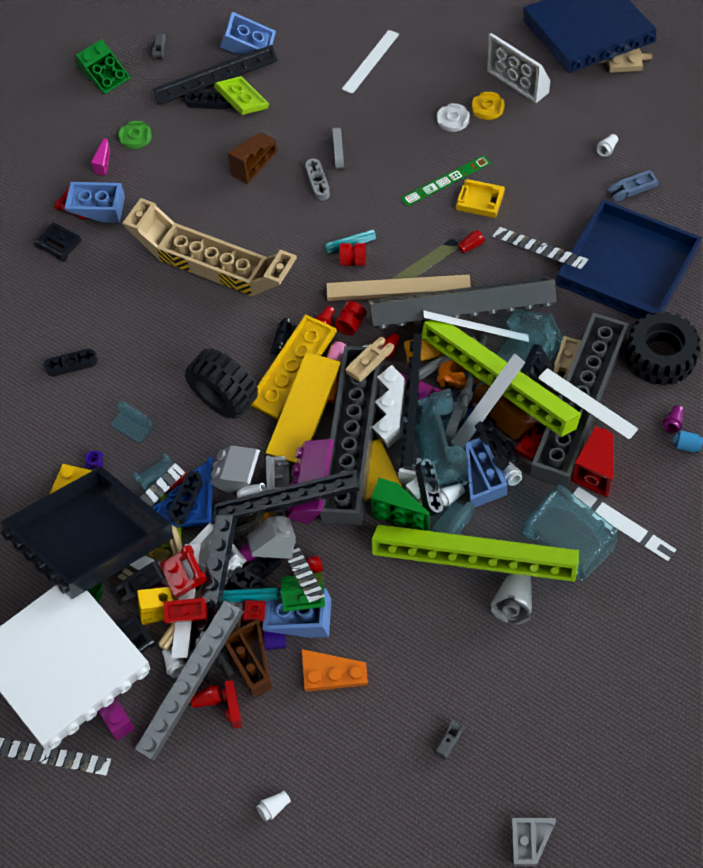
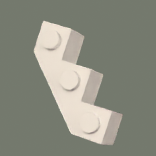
M392 365L377 377L386 393L378 398L375 404L384 417L372 426L376 436L387 448L403 436L407 389L404 377Z

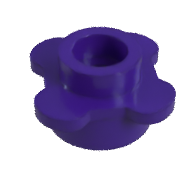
M101 451L86 453L84 456L86 460L85 468L91 470L92 468L103 467V453Z

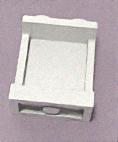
M211 523L190 543L201 544L198 565L204 573L214 530V524ZM232 544L225 585L233 572L238 568H242L243 564L247 561L234 544Z

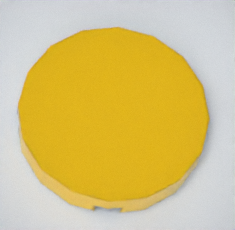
M482 92L472 100V112L480 119L493 120L502 115L504 111V100L497 93Z

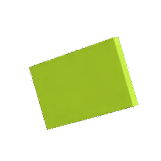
M241 76L219 81L214 85V88L241 115L269 107V103Z

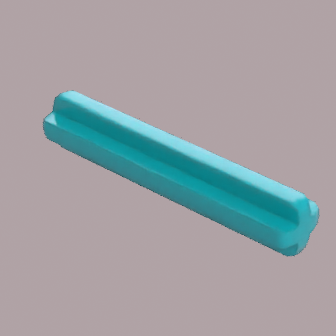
M374 230L365 231L325 244V248L328 253L340 250V243H351L354 246L355 243L375 240L376 234Z
M278 588L224 590L222 602L224 600L227 602L278 600L280 591Z

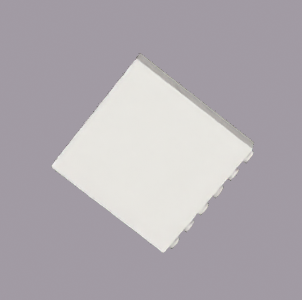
M55 585L0 626V694L46 752L49 749L56 748L67 735L75 733L79 729V725L84 721L93 719L98 710L103 706H109L117 695L127 692L131 688V684L136 680L143 679L150 670L148 661L88 591L71 599L66 593L62 594L58 586Z

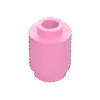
M334 342L330 347L327 358L339 361L342 364L344 346L347 345L342 342Z

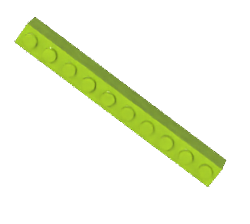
M432 319L424 322L422 339L490 387L508 363L453 324ZM521 371L517 373L502 394L560 437L577 429L581 413Z
M377 525L372 538V553L376 556L572 582L576 581L579 566V550L386 525Z

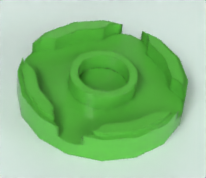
M142 121L128 122L126 126H122L119 130L120 143L128 149L142 148L152 138L150 127Z

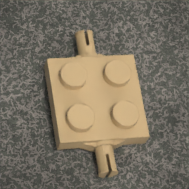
M640 48L599 63H606L609 67V73L642 71V60H652V53L642 54Z

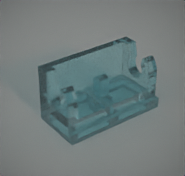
M166 453L162 455L164 457L162 461L143 473H133L135 481L144 493L174 465V462Z

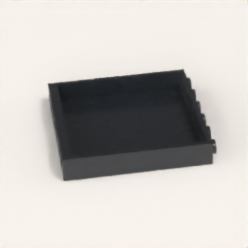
M102 466L1 521L3 529L1 534L6 541L9 540L16 551H21L28 562L34 563L39 572H43L51 583H55L62 594L66 593L71 599H74L173 539L172 524Z

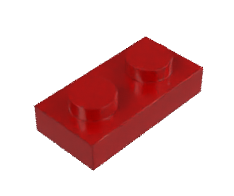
M205 597L163 602L164 623L166 624L207 620Z
M233 680L225 681L226 689L222 690L224 702H228L229 709L225 710L227 722H231L234 729L242 727L236 687Z

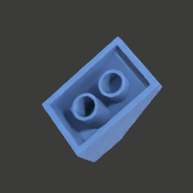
M232 12L226 23L219 47L232 53L248 54L272 45L276 31Z
M71 182L65 211L102 223H120L125 200L122 184Z
M324 588L325 607L284 612L280 591L278 600L265 601V620L263 621L262 630L308 638L329 637L332 599L326 588Z

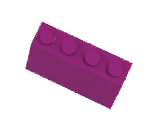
M334 440L305 441L300 447H297L295 453L297 462L292 469L294 479L290 485L328 476ZM324 499L285 508L288 511L286 518L309 525L322 512Z

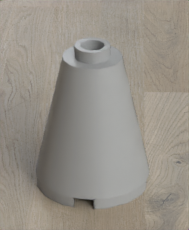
M508 574L491 602V612L496 618L506 623L508 620L515 621L514 624H523L530 620L532 615L531 576Z

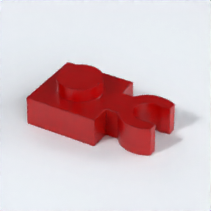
M538 427L532 429L531 437L525 435L515 448L516 453L530 461L534 459L544 432L542 435L536 434Z

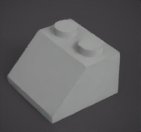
M232 445L220 450L217 455L216 467L211 473L212 480L210 484L228 494L250 485L260 450Z
M284 516L268 517L247 533L246 537L252 557L292 559L296 537L289 518Z

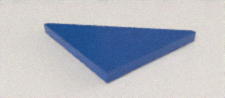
M209 457L200 468L198 467L194 470L201 475L203 486L184 524H174L169 516V510L181 485H177L167 494L163 501L153 507L155 511L174 525V527L207 526L209 523L212 524L213 485L210 483L212 480L213 457ZM194 479L193 481H190V483H191V488H190V489H192L193 483H194V482H197V479ZM185 494L181 497V500L187 502L192 496ZM181 510L179 514H175V517L178 518L179 515H182Z

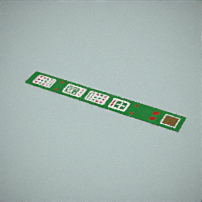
M483 155L401 197V200L408 207L490 165L491 162Z

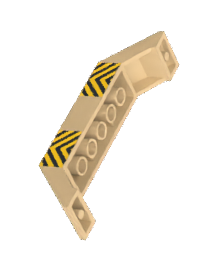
M143 198L139 199L122 223L161 262L250 296L279 286L297 259L296 255L280 250L277 254L265 257L174 223L156 206V203Z

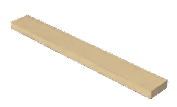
M470 275L327 283V301L390 298L471 287Z

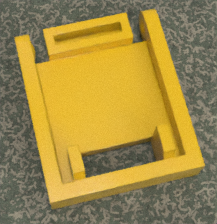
M466 179L459 194L456 209L458 211L496 218L505 187ZM492 197L497 198L496 204L491 202Z

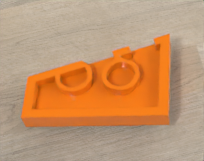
M302 649L305 692L368 685L366 662Z

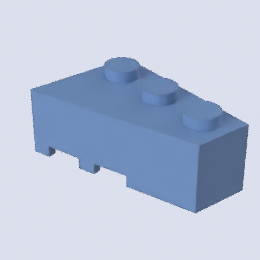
M479 438L466 442L471 509L508 495L507 483L500 469L492 461L494 456L489 446L485 445Z

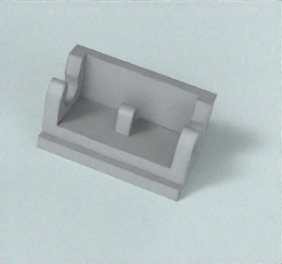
M266 456L267 491L290 485L289 462H286V457Z

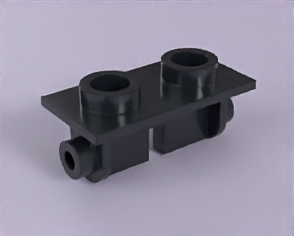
M284 318L278 324L270 351L271 354H279L296 329L297 325H292L289 318Z

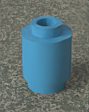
M680 430L679 433L674 435L673 445H676L675 449L691 453L700 452L703 445V437H699V434Z

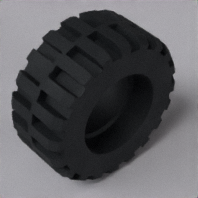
M654 312L653 315L647 314L643 319L639 318L632 325L628 334L625 350L628 366L632 367L631 370L634 374L640 375L639 378L644 381L647 379L652 384H655V382L660 383V385H666L669 382L670 384H675L678 379L679 381L686 379L687 375L693 372L701 350V338L695 326H691L690 321L686 318L682 319L678 314L671 315V312H665V314ZM653 341L668 342L678 350V353L671 356L659 355L651 351L647 344Z
M213 348L202 350L185 370L186 382L190 385L191 390L195 392V395L212 410L217 411L218 414L224 415L226 418L236 419L241 417L257 399L258 388L255 381L251 379L250 374L237 361L231 359L227 354L221 353L219 350H214Z

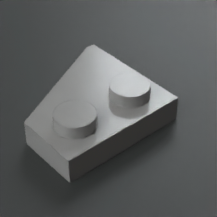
M512 818L513 866H537L556 823V818Z

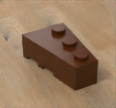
M259 132L228 152L232 176L249 184L278 152L276 140Z
M487 384L478 385L473 392L470 403L478 405L490 386ZM503 395L489 412V415L497 421L496 425L513 439L529 435L538 421Z
M258 618L232 632L224 644L226 651L254 699L273 689L262 629Z

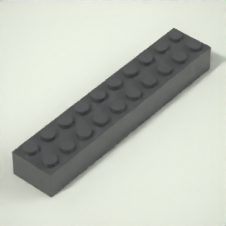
M548 276L368 300L371 323L377 329L387 328L388 324L404 326L406 322L410 321L413 324L424 323V320L428 318H424L423 310L461 318L462 314H468V316H478L479 312L494 314L500 309L508 312L514 311L515 307L531 309L534 308L533 305L538 304L541 307L551 306L552 302H557L555 280Z
M592 313L566 381L601 403L625 341L629 323ZM560 393L559 398L581 413L577 429L560 437L546 427L531 465L530 476L568 488L575 462L584 447L595 416Z
M344 346L330 437L334 442L328 476L357 469L360 473V491L324 499L322 512L320 513L323 523L362 525L374 437L372 426L375 425L377 415L375 401L379 398L380 382L377 377L382 373L384 360L362 382L347 374L346 368L367 347Z

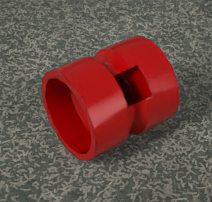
M340 243V266H351L352 263L355 266H366V243H355L354 246L351 243Z
M348 301L342 309V313L335 320V327L343 334L352 336L363 322L367 311L359 303Z

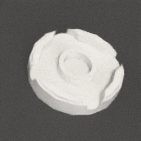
M448 104V106L441 107L437 112L438 126L448 132L461 131L469 124V111L460 104Z

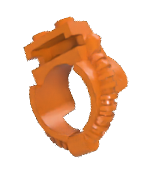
M453 360L441 363L440 368H438L439 376H437V382L440 383V386H445V382H447L449 386L454 385L457 389H465L467 379L463 372L467 370ZM476 377L473 386L478 384L481 380Z

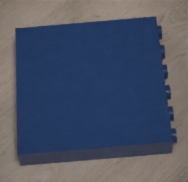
M542 0L523 7V21L568 74L655 43L657 28L630 0Z
M603 199L571 251L573 254L587 258L588 261L581 269L564 263L557 274L556 285L637 319H643L647 314L653 315L654 312L663 314L696 256L702 237Z

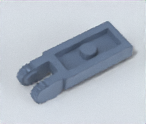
M648 170L609 186L608 192L610 194L616 193L613 195L615 202L621 201L626 197L657 187L659 181L652 171Z

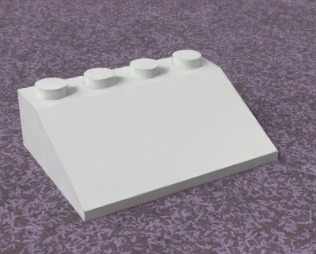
M490 33L487 71L533 102L537 103L549 93L550 79L542 65Z

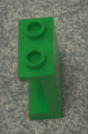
M322 572L313 573L324 593ZM296 576L282 577L281 597L284 612L325 607L324 597L312 602L308 601Z

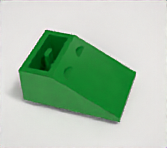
M102 39L76 54L75 64L104 95L131 79Z
M379 478L371 496L372 516L380 521L387 520L393 522L397 526H407L412 529L429 531V512L398 483Z

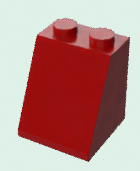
M595 426L575 462L572 482L608 498L614 478V434L610 433L607 429Z

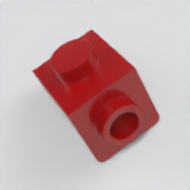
M245 600L241 621L245 625L258 618L259 622H263L265 620L266 602Z

